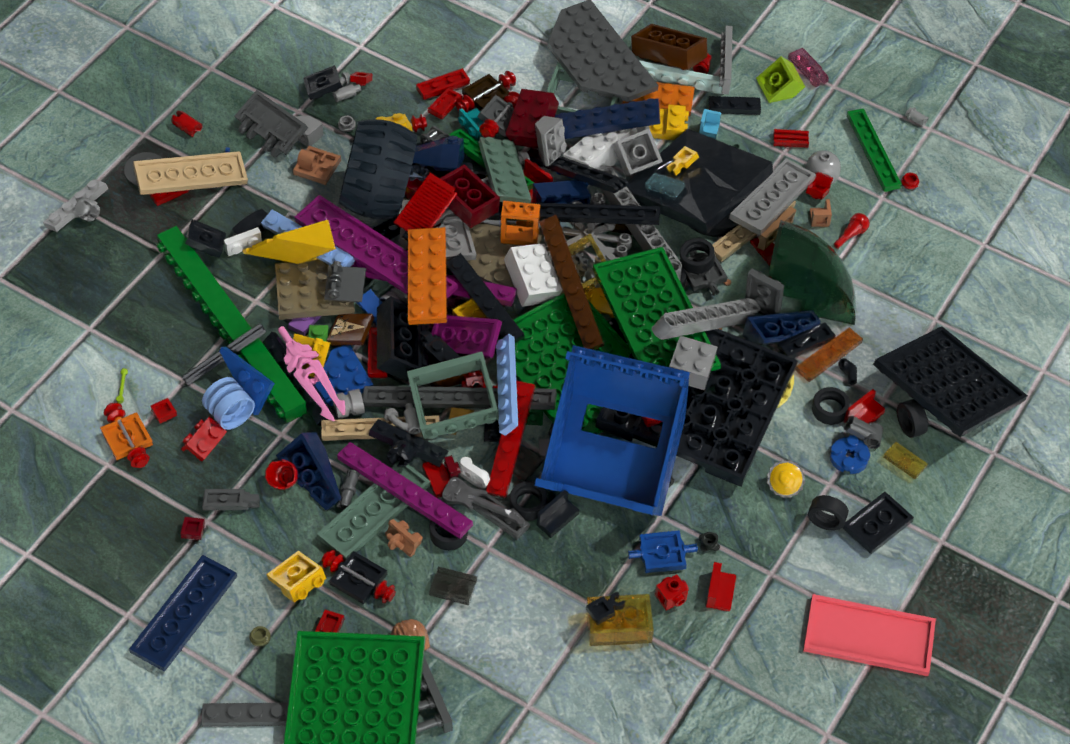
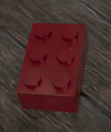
M521 89L506 131V136L510 141H513L518 146L538 148L535 123L543 116L555 117L559 102L554 93Z
M465 164L440 178L455 188L454 192L458 193L448 208L470 229L498 213L500 197Z

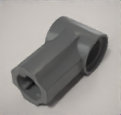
M853 415L848 418L844 425L846 432L862 439L868 448L876 449L881 446L883 427L880 424H868Z

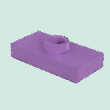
M321 316L292 319L288 324V328L305 336L309 331V325H314Z

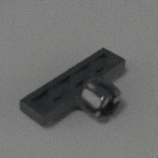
M377 419L369 431V436L392 446L387 457L392 465H395L397 460L400 461L397 467L407 466L414 457L440 467L444 462V457H447L449 452L438 445Z

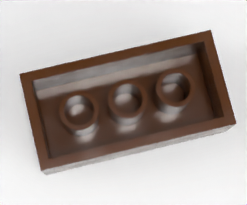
M650 24L631 36L632 52L641 59H649L656 63L660 62L667 64V66L689 70L707 57V38L655 24Z

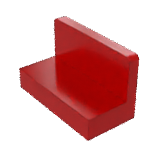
M870 390L847 409L844 423L853 415L869 424L884 414L885 408L874 400L876 390Z
M714 562L706 607L730 611L736 575L721 572L722 563Z

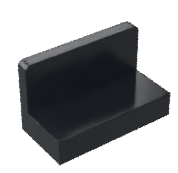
M564 490L537 513V526L550 538L579 515V509L568 501V491Z

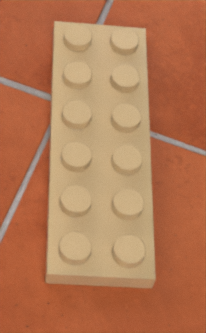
M240 151L133 162L140 195L244 185L248 182Z

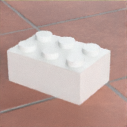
M544 243L511 247L504 262L514 288H517V295L522 307L544 304L561 294L563 290Z

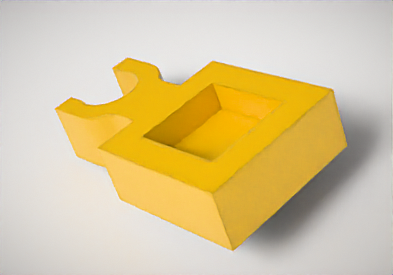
M684 146L673 157L674 162L670 163L666 168L668 172L673 171L674 175L677 176L683 167L687 169L699 156L696 151Z

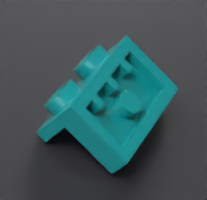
M463 108L459 109V124L462 127L464 126L468 134L479 142L480 137H483L479 127L484 122L477 117L480 111L475 108L466 113Z

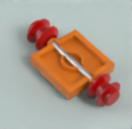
M120 403L108 404L103 413L110 424L102 426L100 429L116 461L127 456V459L131 461L132 467L142 468L146 466L150 457L146 454L145 448L152 446L153 442L138 413L136 412L125 417L126 412L122 409Z

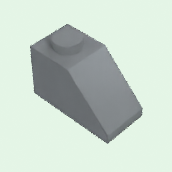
M309 115L295 116L308 127L298 141L306 146H312L323 136L322 123Z

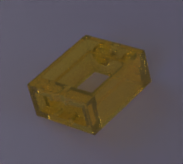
M591 234L568 246L573 256L592 245L601 262L606 261ZM596 276L582 284L584 291L589 293L596 288L595 285L599 282Z

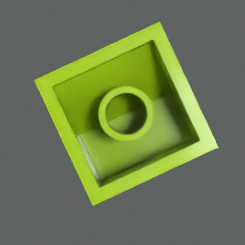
M782 56L756 77L770 103L793 98L805 88L793 63Z

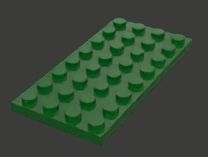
M659 247L593 264V272L634 359L669 367L679 337L659 339L652 332V326L665 313L691 309L693 307L664 248ZM705 331L684 335V337L711 345ZM717 355L715 356L711 371L721 368Z

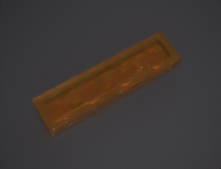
M849 327L796 367V371L808 382H811L859 346L863 338Z

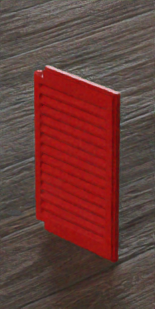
M429 173L393 223L407 232L408 229L433 228L458 193L454 192L455 188L434 174Z

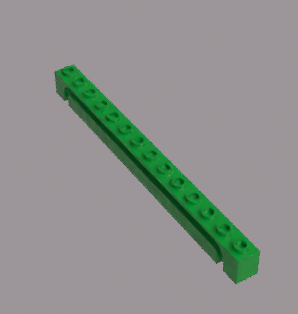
M175 226L157 234L158 243L156 245L159 252L165 254L167 263L173 265L177 277L183 279L185 288L191 290L192 297L196 302L199 301L203 313L208 314L211 324L219 329L221 338L223 340L226 339L228 344L252 329L195 250L185 244L186 238L179 228ZM259 338L236 353L240 358L275 383L266 400L270 405H274L275 412L279 418H283L286 423H289L307 413L305 400Z

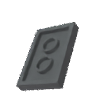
M751 268L747 274L745 299L751 298L755 300L760 306L758 313L762 315L781 314L784 285L778 280H773L764 273Z

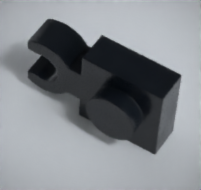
M615 592L610 596L609 600L602 596L586 605V611L594 622L599 625L615 616V610L623 609L625 601L615 602L619 598V593Z

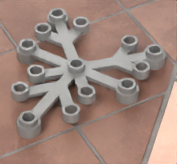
M595 193L592 196V205H605L606 198L602 193ZM576 201V202H574L573 204H583V203H582V202H579V201ZM569 222L578 230L562 227L564 235L576 236L566 240L569 249L571 246L583 242L585 244H593L599 250L598 255L595 256V264L605 262L606 258L613 260L627 256V250L632 246V238L627 233H622L620 236L602 234L608 230H614L615 224H604L595 228L600 223H587L586 227L583 223ZM600 240L617 243V248L606 247ZM545 246L550 257V260L552 261V257L548 249V246Z

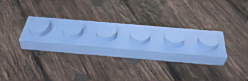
M273 209L261 222L264 228L276 235L302 227ZM335 246V250L316 257L329 266L334 261H339L342 267H351L355 262L353 256Z
M510 334L500 339L496 344L499 433L505 436L518 426L515 337Z

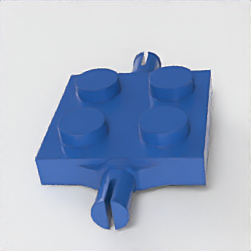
M680 530L640 534V550H628L629 559L641 558L646 573L683 570L687 566L686 553L698 552L697 543L685 545L681 539Z

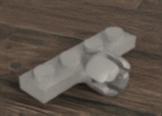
M96 179L90 181L87 186L77 192L69 201L62 204L57 211L50 214L43 221L45 228L58 232L76 217L88 222L94 221L93 217L97 218L100 214V207L95 200L108 190L106 183Z

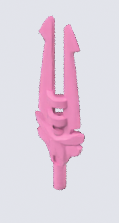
M284 326L279 327L278 332L287 346L284 361L288 365V373L296 368L295 378L322 409L321 416L330 421H335L313 386L319 381L340 413L345 415V401L338 399L320 361L312 360L318 357L319 354L316 351H312L309 345H302L293 340ZM309 364L307 369H302L303 365ZM310 373H315V377L312 379H309L308 375Z

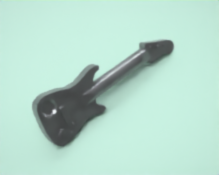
M458 477L451 478L444 488L442 498L446 503L461 504L470 511L473 510L472 504L474 503L507 517V520L517 523L519 527L525 525L524 518L514 508L509 510L481 498L480 496H488L487 491L474 489Z

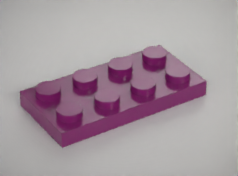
M447 315V323H435L431 334H436L458 355L467 356L483 352L484 358H493L502 322L498 319Z

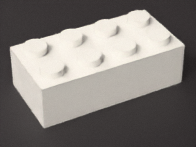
M637 128L588 135L566 151L563 156L598 170L603 166L611 167L619 161L613 143L636 134Z

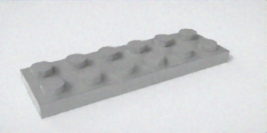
M786 158L765 181L730 213L729 219L760 236L815 180L816 174Z

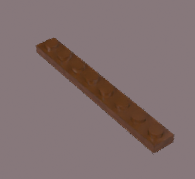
M557 215L551 216L539 222L583 346L587 349L596 350L604 346L602 337Z

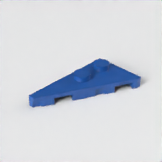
M221 347L220 353L233 378L255 403L252 414L259 415L275 383L230 349Z

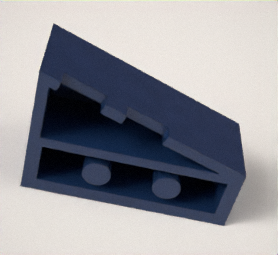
M582 181L533 183L532 203L573 204L579 201L583 204H590L591 194Z

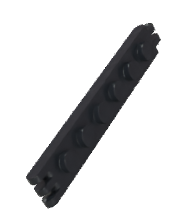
M532 148L527 151L530 161L536 163L539 167L547 168L602 190L616 193L629 185L626 179L562 156L558 157L551 165L545 166L538 150Z

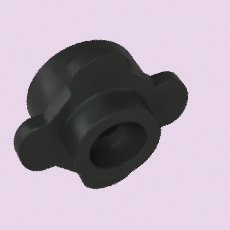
M706 532L699 535L701 551H718L720 549L717 534Z

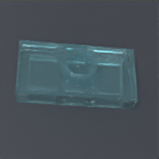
M654 173L645 183L647 189L676 198L685 188V182Z

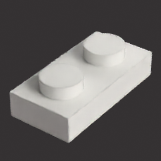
M257 227L225 239V252L228 257L261 242L262 238L259 228Z

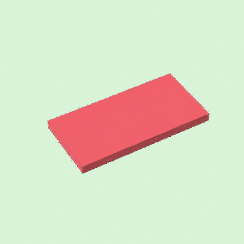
M813 594L803 651L929 676L936 618Z

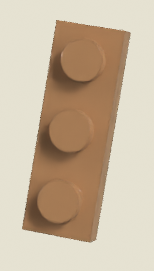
M790 206L758 237L760 240L758 244L759 249L764 251L793 223L796 213L795 208Z

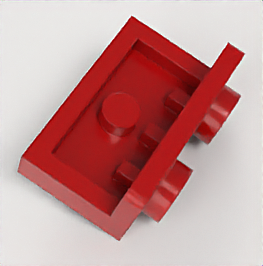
M210 416L204 421L202 419L199 420L194 426L196 431L193 434L189 433L182 441L184 445L181 450L184 452L188 449L200 461L205 460L227 433Z

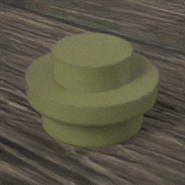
M257 626L250 632L249 638L254 646L262 647L269 643L271 635L267 628Z

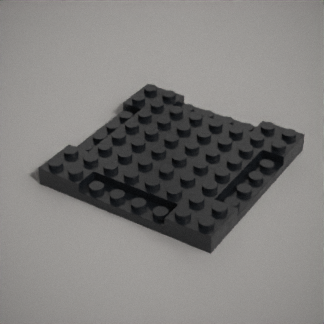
M720 329L705 331L711 345L718 347L716 355L721 363V368L710 372L705 390L688 386L685 421L676 456L705 467V472L742 487L758 448L796 370L798 360ZM631 353L630 356H629V358L634 359V357H633V355H632V353ZM603 407L597 417L595 427L630 442L634 438L657 448L663 422L647 427L642 416Z

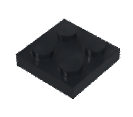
M335 65L303 78L310 100L318 99L327 93L336 92L342 88Z
M192 219L185 244L193 249L204 251L210 256L220 258L226 233Z

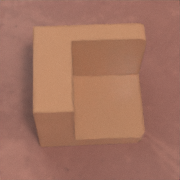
M826 199L824 208H810L811 227L830 226L832 217L830 199Z

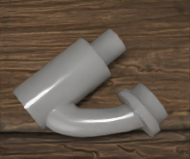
M343 72L340 78L341 84L343 86L345 83L347 86L332 92L334 100L339 102L356 96V92L361 91V86L359 84L355 86L353 84L348 85L350 83V74Z
M412 403L405 405L404 417L406 423L398 419L399 414L396 409L389 408L385 411L384 419L391 421L399 429L408 431V433L413 435L421 432L416 408H413Z

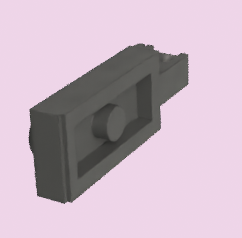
M205 489L202 507L203 510H248L249 508L260 507L259 494H250V492H246L244 489Z

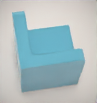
M704 109L699 133L716 139L720 126L721 112Z

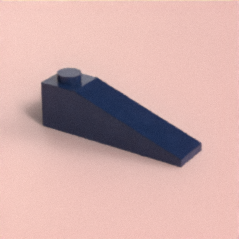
M449 136L448 138L418 145L415 149L412 165L417 163L421 168L433 166L434 170L454 171L460 167L464 160V139L457 136Z
M813 310L747 317L742 336L745 340L760 346L768 345L821 324V320Z
M316 432L301 433L276 455L279 461L284 459L295 465L298 470L297 484L304 487L310 493V496L325 510H329L341 500L326 449Z

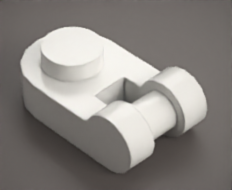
M463 457L460 461L461 473L459 475L479 489H485L490 481L488 472L472 464L471 458Z

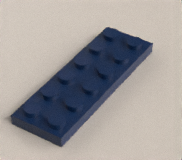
M650 98L643 101H631L625 104H613L588 110L563 112L555 115V118L563 120L565 128L564 137L569 139L660 124L659 98Z
M202 555L129 648L130 653L165 672L235 581L237 572Z

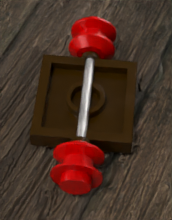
M505 71L504 75H499V81H497L490 74H487L463 88V100L457 99L456 107L458 111L463 108L468 113V109L473 110L474 105L482 111L495 95L504 100L509 93L510 85H516V76L510 71Z

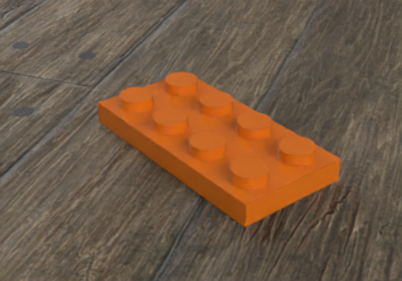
M656 82L659 85L658 91L632 100L637 102L650 98H659L660 109H668V105L686 106V111H689V116H691L695 87Z

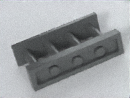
M424 657L421 690L427 691L428 697L420 702L419 711L434 708L436 715L432 719L418 723L417 733L438 726V728L442 727L444 733L453 731L452 719Z

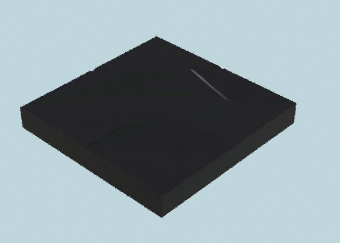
M686 129L660 153L662 163L638 172L628 181L629 185L626 187L639 205L659 206L660 214L708 234L773 173L772 161L693 130ZM684 146L696 151L699 158L687 169L683 167L677 176L674 175L673 171L668 172L666 167L674 162L673 157Z

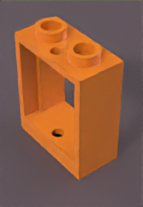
M503 201L501 243L523 246L538 244L540 204ZM507 218L534 221L533 227L507 225Z

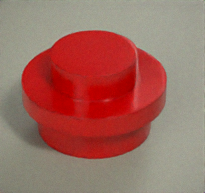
M909 172L902 177L901 183L907 189H915L919 185V179L915 173Z

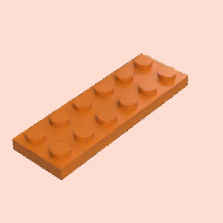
M446 228L408 229V324L447 323Z

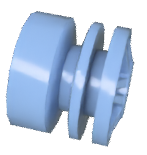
M225 377L214 382L206 390L202 398L203 406L214 416L218 424L227 430L242 425L249 419L255 408L254 401L232 377Z

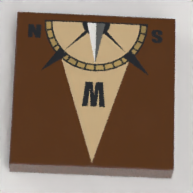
M339 314L330 331L327 342H330V345H363L375 319L373 314Z

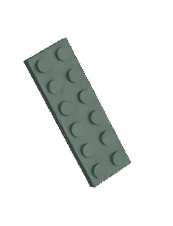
M480 137L479 147L491 189L500 197V202L531 203L532 199L514 142L508 139L498 140L492 137Z
M398 461L391 468L424 490L431 486L430 481L409 464L405 467H397L400 462ZM374 483L317 533V538L331 550H335L336 554H342L343 559L346 561L353 551L358 552L388 525L390 520L394 519L409 505Z

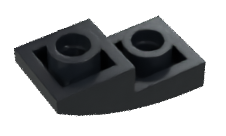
M259 209L241 220L232 230L238 235L258 227L260 232H262L265 228L261 222L268 213L263 209Z

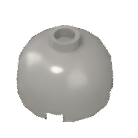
M822 150L813 153L808 158L805 169L815 174L821 172L833 177L832 184H834L839 179L841 164L835 154Z

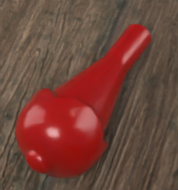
M862 213L854 214L850 218L849 224L842 236L834 242V247L840 248L850 238L866 232L870 226L868 217Z

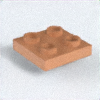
M308 146L306 150L301 149L293 174L326 185L341 162V156Z

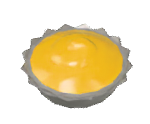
M791 460L775 462L767 474V483L770 486V490L781 498H791L803 490L805 474L803 473V468L796 462Z

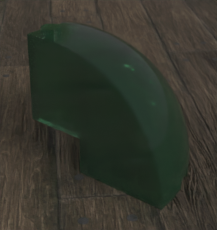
M781 220L768 277L778 280L784 285L783 296L802 300L800 312L813 310L818 318L855 325V290L850 274L840 256L817 234L800 225Z

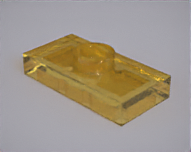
M897 442L886 451L883 457L915 480L928 465V463Z

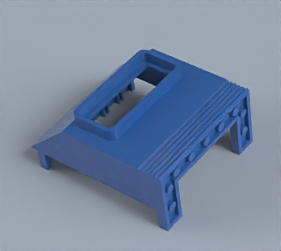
M573 345L572 352L567 351L565 358L569 361L541 479L536 478L534 486L560 492L566 490L569 494L629 508L650 515L662 516L685 421L690 372ZM592 404L662 421L663 425L657 448L582 431L587 405Z

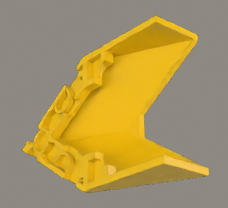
M329 220L277 234L273 236V239H266L242 251L243 254L301 264L319 260L316 257L333 251L336 248Z

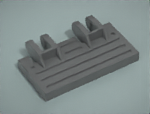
M258 90L253 93L234 116L242 123L238 131L241 134L247 132L246 137L248 139H253L258 134L267 140L263 150L266 152L271 150V155L274 158L278 157L281 152L287 154L308 129L306 124Z

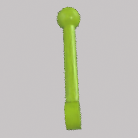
M122 368L120 371L122 377L119 395L116 397L117 403L120 404L124 402L123 390L125 376L128 374L126 368Z

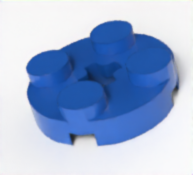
M854 435L838 439L832 445L830 451L832 465L841 472L844 470L850 471V474L863 471L867 467L870 458V452L866 444ZM852 453L854 458L846 457V454Z

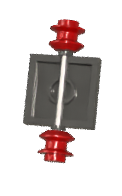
M509 92L504 100L495 95L477 116L484 121L479 127L483 137L494 138L497 133L505 138L507 137L506 131L519 93Z

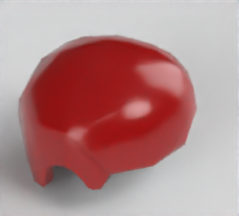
M284 459L276 462L273 461L265 470V479L273 488L286 490L293 487L296 483L298 470L293 463Z

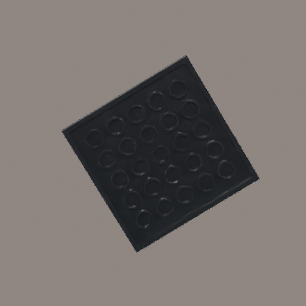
M942 326L875 359L873 363L882 374H885L895 385L903 389L911 398L916 400L924 409L928 410L938 421L946 425L960 438L1021 404L1028 396Z

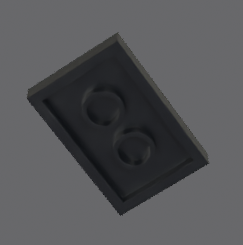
M883 492L847 520L843 529L872 554L912 523L914 517L888 493Z

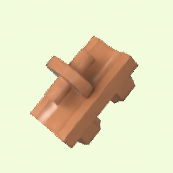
M394 519L390 520L388 523L389 528L385 533L386 538L389 540L388 547L391 550L398 547L409 557L413 556L423 537L418 532L409 533V526L404 520L400 522Z

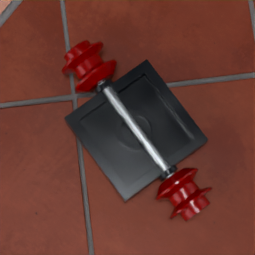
M335 550L327 551L323 555L322 567L327 568L330 566V572L332 573L337 571L329 580L330 585L362 604L367 601L373 592L375 599L382 597V603L390 602L396 594L395 586L391 585L388 587L387 581L384 580L388 575L386 569L355 551L352 552L344 563L343 555L335 556Z

